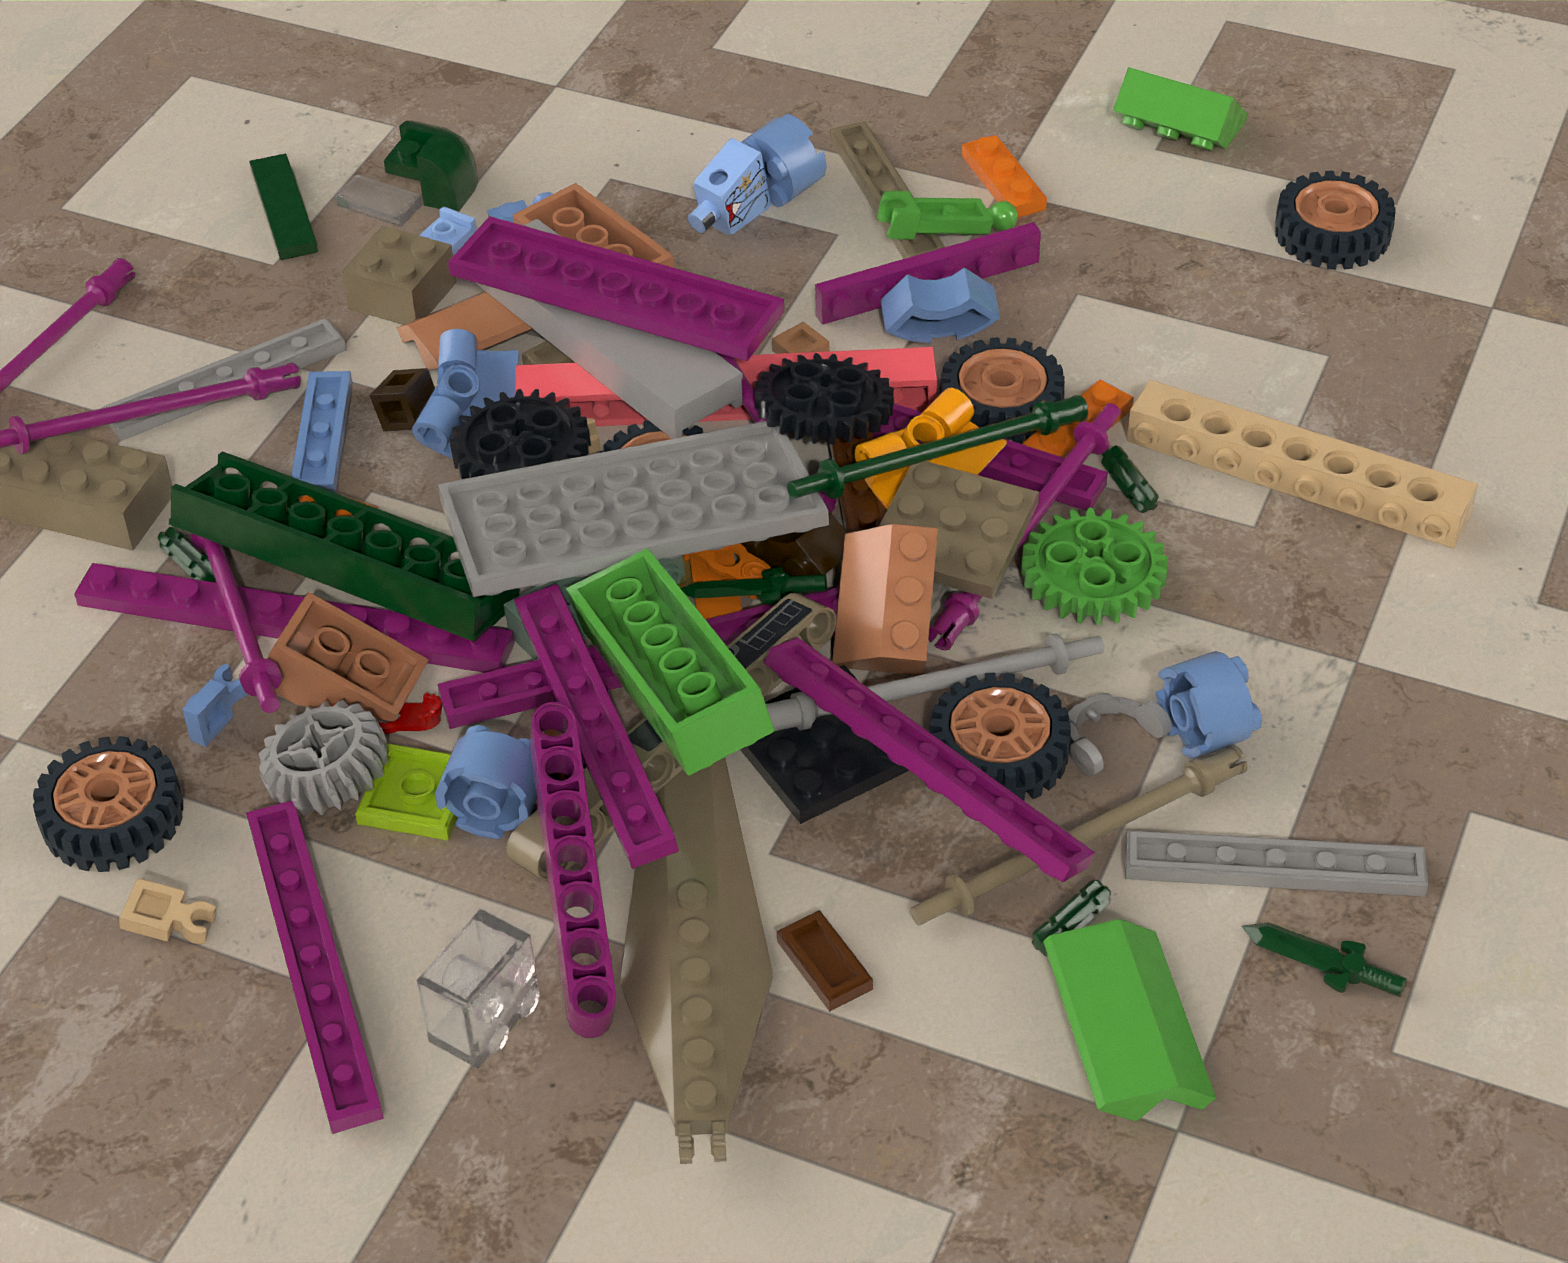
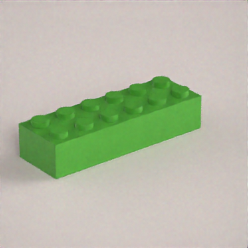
M648 548L566 588L582 631L688 776L775 732L760 687Z

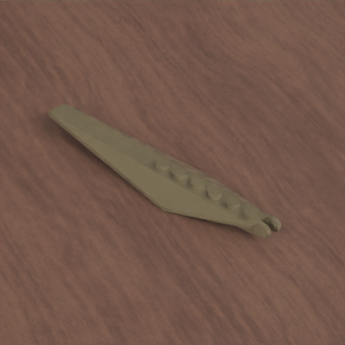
M724 757L711 766L701 769L690 776L684 770H681L655 793L675 835L679 851L635 868L620 977L622 992L674 1125L675 1136H679L680 1164H692V1158L695 1155L694 1138L692 1135L713 1134L710 1137V1144L714 1162L727 1161L725 1133H729V1123L773 980L771 961L726 758Z

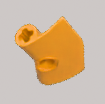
M955 388L945 389L921 415L911 419L907 428L858 444L855 449L856 463L920 445L915 439L927 443L980 428L970 422L974 415L973 404L960 390ZM1001 439L928 460L927 462L978 475L1005 447L1007 441ZM910 466L865 478L872 492L887 510Z

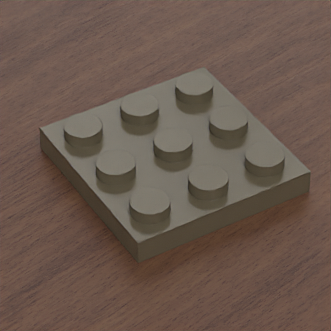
M925 461L910 466L879 527L899 524L938 528L933 582L993 599L1039 504V492Z

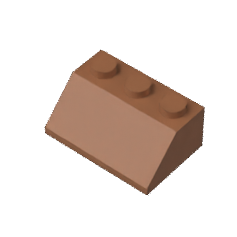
M889 524L845 534L832 661L838 667L845 665L848 669L908 675L924 674L927 659L938 528Z

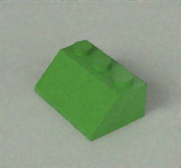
M1130 67L1127 69L1113 111L1123 118L1121 123L1125 126L1137 130H1143L1144 125L1157 129V135L1174 141L1178 140L1179 135L1192 139L1191 145L1207 151H1212L1214 146L1226 149L1248 117V113L1233 97Z

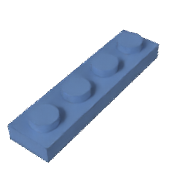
M350 371L309 372L291 476L334 493L337 490L353 385Z

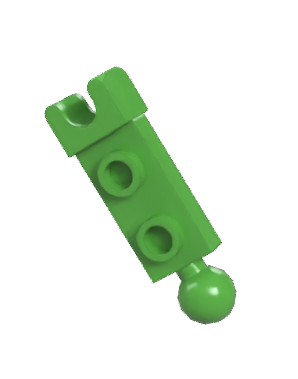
M886 191L881 198L877 218L881 222L891 223L887 232L888 238L915 239L916 233L926 235L957 233L969 236L972 234H990L991 227L996 231H1004L1015 226L1018 220V213L1016 207L1007 201H999L990 208H986L980 198H912L909 191Z

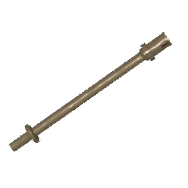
M1232 744L1203 760L1198 758L1192 759L1185 763L1181 776L1067 832L1085 845L1184 795L1194 793L1204 797L1212 793L1216 785L1238 774L1245 773L1247 771V761L1239 764L1235 763V761L1245 756L1239 747ZM1022 853L967 881H964L955 873L950 874L945 878L946 891L911 907V916L919 926L955 908L960 915L964 917L969 916L974 912L973 899L1039 866Z

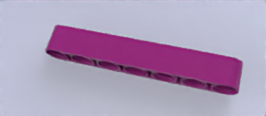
M548 702L539 706L532 715L530 751L566 1016L570 1028L577 1035L584 1038H595L607 1032L613 1022L616 990L576 718L568 706L560 702ZM556 729L563 734L553 737L544 734L543 731ZM559 772L566 774L569 778L558 781L550 778L548 775ZM565 816L574 819L576 823L566 826L558 824L555 819ZM567 861H574L583 868L578 871H568L560 865ZM572 907H582L590 914L586 917L576 918L569 915L566 911ZM580 953H588L597 961L594 964L581 965L573 957ZM591 1000L600 1003L604 1009L595 1014L587 1013L579 1005L584 1001Z

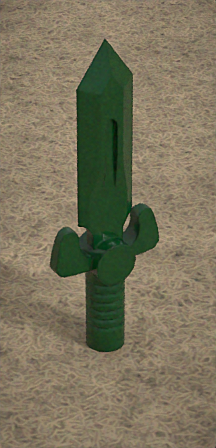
M775 567L762 571L763 578L695 581L680 589L686 596L691 598L760 595L759 601L761 603L776 605L790 593L827 592L826 574L789 576L783 572L782 567Z
M1269 922L1242 926L1253 942L1259 947L1324 972L1336 971L1341 973L1337 975L1329 972L1324 975V982L1340 993L1345 992L1349 984L1362 982L1401 997L1406 987L1407 978L1366 963L1363 957L1366 946L1363 943L1354 941L1341 942L1342 952L1347 953L1344 956L1335 947Z

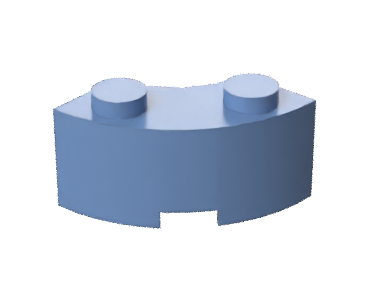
M966 268L961 269L952 276L939 280H920L906 275L880 300L886 332L913 342L931 343V338L956 335V339L959 340L984 330L1000 318L994 286Z

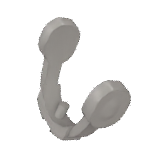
M1109 693L1089 697L1088 700L1076 704L1068 712L1071 725L1070 753L1074 763L1088 776H1094L1104 769L1103 757L1099 750L1086 737H1081L1078 733V729L1086 720L1091 719L1096 723L1101 719L1100 715L1119 714L1121 712L1135 718L1139 725L1152 736L1161 738L1171 732V719L1164 708L1154 701H1147L1141 704L1128 698L1113 697Z

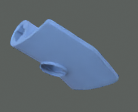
M451 329L443 332L440 335L437 386L413 425L412 432L414 437L424 446L452 458L450 439L453 438L452 428L460 426V415L471 416L469 408L471 405L484 408L483 398L485 397L490 398L494 402L499 401L500 392L506 393L509 398L515 397L516 365H518L519 360L518 350H477V338L471 332L463 329Z

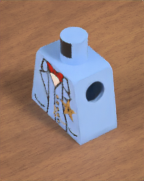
M731 138L695 179L693 186L698 207L688 215V221L700 233H704L707 229L713 227L727 235H731L766 211L771 206L761 152Z

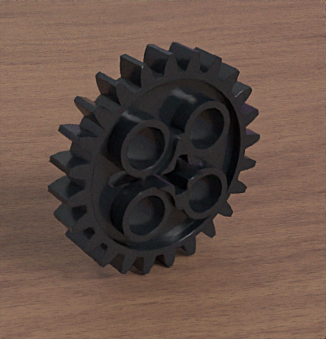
M814 353L813 359L808 360L800 354L797 355V362L783 358L782 366L770 364L769 372L762 371L760 373V380H756L755 409L759 410L758 417L760 419H767L768 427L780 426L779 434L781 435L794 432L795 440L797 441L805 436L811 437L812 444H816L820 438H826L831 445L835 444L836 438H842L846 442L852 443L853 435L867 439L868 430L879 433L881 425L889 424V416H893L894 387L889 386V378H880L881 371L879 369L868 371V363L866 362L854 365L852 357L844 361H838L836 354H832L828 359H822L818 353Z
M517 389L515 397L511 398L506 393L500 392V400L496 402L487 397L483 398L484 408L471 405L469 407L471 416H459L460 426L452 428L453 438L450 439L454 468L459 469L461 479L589 455L588 447L591 446L587 418L581 417L580 407L570 408L568 398L556 403L554 392H551L545 398H540L539 389H535L530 396H524L523 391Z

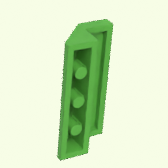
M1116 919L1053 934L1043 941L1099 1111L1137 1122L1164 1098L1203 1110L1216 1099L1155 931L1122 919Z

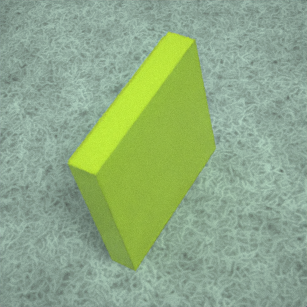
M387 743L389 762L382 767L384 776L373 779V790L365 791L355 813L357 825L449 841L458 817L451 813L446 806L441 810L438 808L435 792L451 754Z

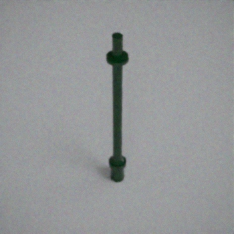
M1075 395L1053 403L1044 400L1036 403L1030 414L843 467H839L832 459H826L821 461L818 474L788 482L787 491L792 499L824 491L828 498L836 499L843 495L845 484L1033 430H1037L1045 436L1057 432L1059 427L1086 421L1089 413L1088 406L1081 395Z

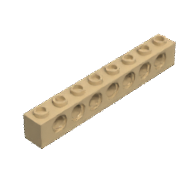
M1150 380L1130 409L1127 442L1451 548H1455L1472 514L1478 487L1477 483L1160 382Z

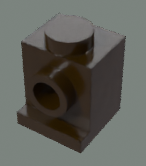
M428 368L393 370L369 395L383 431L412 430L414 423L435 390Z

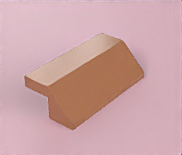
M486 291L396 327L402 342L415 340L425 367L428 370L438 368L440 335L445 331L451 329L469 331L477 338V350H483L533 329Z

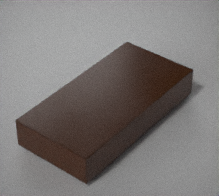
M820 910L777 931L778 944L829 1012L873 990V978Z

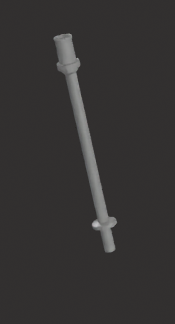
M1050 634L1046 639L1045 648L868 686L867 688L885 701H892L950 688L958 682L963 685L966 684L967 678L975 675L981 681L985 679V673H996V677H999L1005 673L1012 674L1049 665L1056 675L1066 673L1070 660L1102 654L1104 652V643L1100 636L1064 643L1059 634ZM803 692L793 693L788 700L766 704L775 731L797 727L799 730L810 729L817 717L832 714L820 709L815 704V701Z

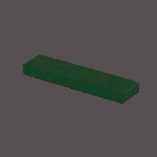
M287 154L249 161L251 173L279 260L318 252L316 239Z

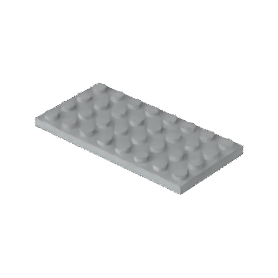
M767 421L438 484L440 501L473 597L497 595L506 590L526 586H541L551 581L570 577H586L595 572H600L646 548L652 552L657 560L675 559L684 554L704 550H719L725 546L749 541H764L773 536L793 532L804 533L813 528L828 526V509L818 492L792 499L787 491L788 482L807 477L809 474L787 434H779L780 426L768 427Z

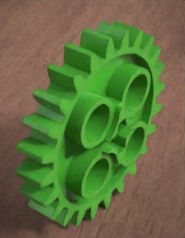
M1088 508L1086 516L1080 517L1074 509H1071L1069 519L1065 520L1060 515L1055 514L1053 515V526L1041 522L1039 524V533L1030 532L1029 544H1024L1021 575H1025V588H1032V599L1040 600L1045 598L1044 609L1046 611L1057 606L1060 607V618L1062 619L1072 612L1077 614V623L1080 624L1085 620L1086 616H1093L1096 625H1101L1103 616L1108 615L1115 623H1119L1120 613L1124 612L1128 616L1135 618L1137 606L1149 610L1151 598H1160L1161 587L1166 585L1168 556L1163 555L1164 543H1155V531L1143 533L1144 522L1139 521L1132 525L1127 524L1128 514H1123L1116 520L1112 518L1111 509H1107L1102 516H1096L1093 508Z

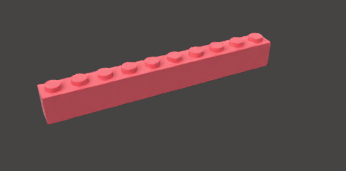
M933 347L752 355L748 361L734 358L754 391L756 389V380H760V373L762 371L769 372L770 364L782 366L783 358L797 362V355L800 354L809 360L813 359L814 353H818L822 359H828L832 354H836L838 361H844L852 357L854 365L866 362L868 363V371L879 369L881 371L880 378H889V386L894 387L893 397L895 404L923 412L937 396V376ZM577 363L516 365L515 393L517 389H521L524 396H530L535 389H539L540 398H545L548 394L554 392L556 403L568 398L570 408L579 406L581 417L595 419L596 426L633 425L635 423L640 425L644 424V421H648ZM728 404L698 422L752 420L744 405L735 408Z

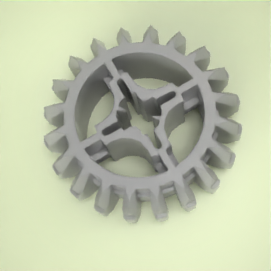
M325 700L319 708L312 709L307 705L304 713L298 716L290 714V721L288 723L275 725L276 735L265 738L266 748L258 753L260 757V777L271 798L275 799L277 804L292 800L296 810H299L303 816L308 815L313 810H316L322 816L328 808L333 806L341 811L342 804L350 799L358 802V794L362 790H373V779L384 776L382 767L389 762L387 757V738L377 719L372 716L370 711L363 710L359 703L348 706L344 700L338 701L334 706H331Z

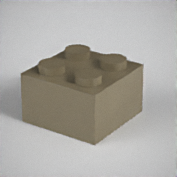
M381 226L342 270L348 309L402 325L430 314L457 282L456 277L450 275L448 261L453 257L452 245L395 228Z

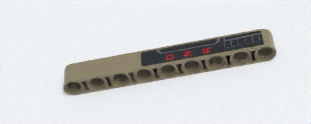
M790 593L727 647L760 687L764 698L783 682L778 673L764 664L770 648L795 638H800L818 651L829 641L835 631L837 623L836 614L832 609L798 593ZM646 717L627 732L654 793L658 792L683 770ZM586 767L583 771L594 846H596L614 828ZM536 810L512 832L507 842L506 851L507 856L512 862L548 882L539 810ZM565 816L555 819L558 824L566 826L576 823L574 819ZM567 861L560 866L565 870H569L577 862Z

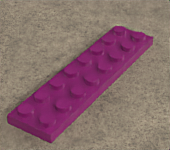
M491 216L484 221L448 261L451 276L744 361L750 359L784 313V299Z

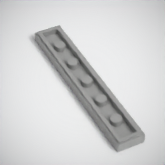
M324 318L105 405L102 408L241 379L247 370L253 367H259L263 370L286 365L287 363H294L299 370L346 351L345 339L328 318ZM222 400L109 425L119 440L123 441Z
M1127 830L1125 879L1426 897L1428 890L1425 847Z

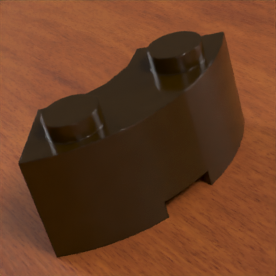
M829 512L828 526L813 528L804 533L793 532L769 537L764 541H749L740 544L749 553L766 562L771 568L782 567L783 572L789 576L827 574L843 560L844 541L847 532L834 515Z

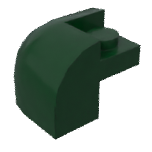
M413 120L403 122L399 126L400 141L384 159L385 173L419 180L424 206L436 209L447 207L459 212L474 193L478 184L474 155L466 140L445 127Z

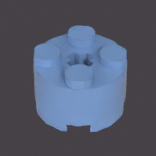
M785 114L781 118H774L741 142L761 152L770 201L777 208L784 206L823 178L827 168L823 150L817 154L813 144L808 139L813 134L812 131L800 119L790 114Z
M1213 651L1159 671L1158 676L1164 680V689L1156 691L1157 703L1164 708L1171 719V732L1168 735L1178 734L1186 745L1181 751L1185 756L1194 759L1226 748L1229 745L1243 742L1250 738L1252 731L1261 728L1262 716L1260 710L1251 701L1246 685L1249 679L1248 669L1239 656L1229 658L1225 653Z
M482 725L468 728L465 736L457 740L436 789L435 797L438 808L441 810L446 806L451 813L458 817L455 825L476 836L500 839L504 831L515 830L531 816L537 800L530 740L525 738L515 739L504 733L492 732Z

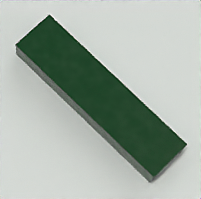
M223 451L218 454V464L186 487L178 484L171 487V518H169V525L473 642H476L489 628L505 616L504 604L519 596L520 588L503 591L497 595L473 597L461 560H451V553L458 552L452 536ZM234 468L242 475L226 474V469ZM263 482H272L278 488H263ZM300 496H309L316 503L300 502ZM337 510H346L353 516H337ZM375 524H384L387 527H389L391 531H375L374 526ZM414 538H422L429 543V546L413 545L412 540Z

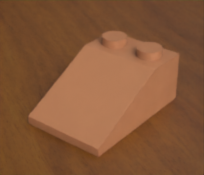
M310 592L306 594L267 659L277 663L282 674L281 684L275 690L276 693L292 703L319 708L325 700L330 705H335L338 701L344 700L348 706L359 703L363 710L370 711L375 718L395 721L429 661L424 656Z

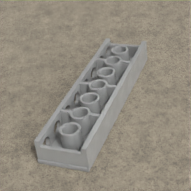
M539 219L523 225L559 235ZM477 283L479 287L671 439L683 437L682 430L728 404L735 408L743 405V373L713 351Z

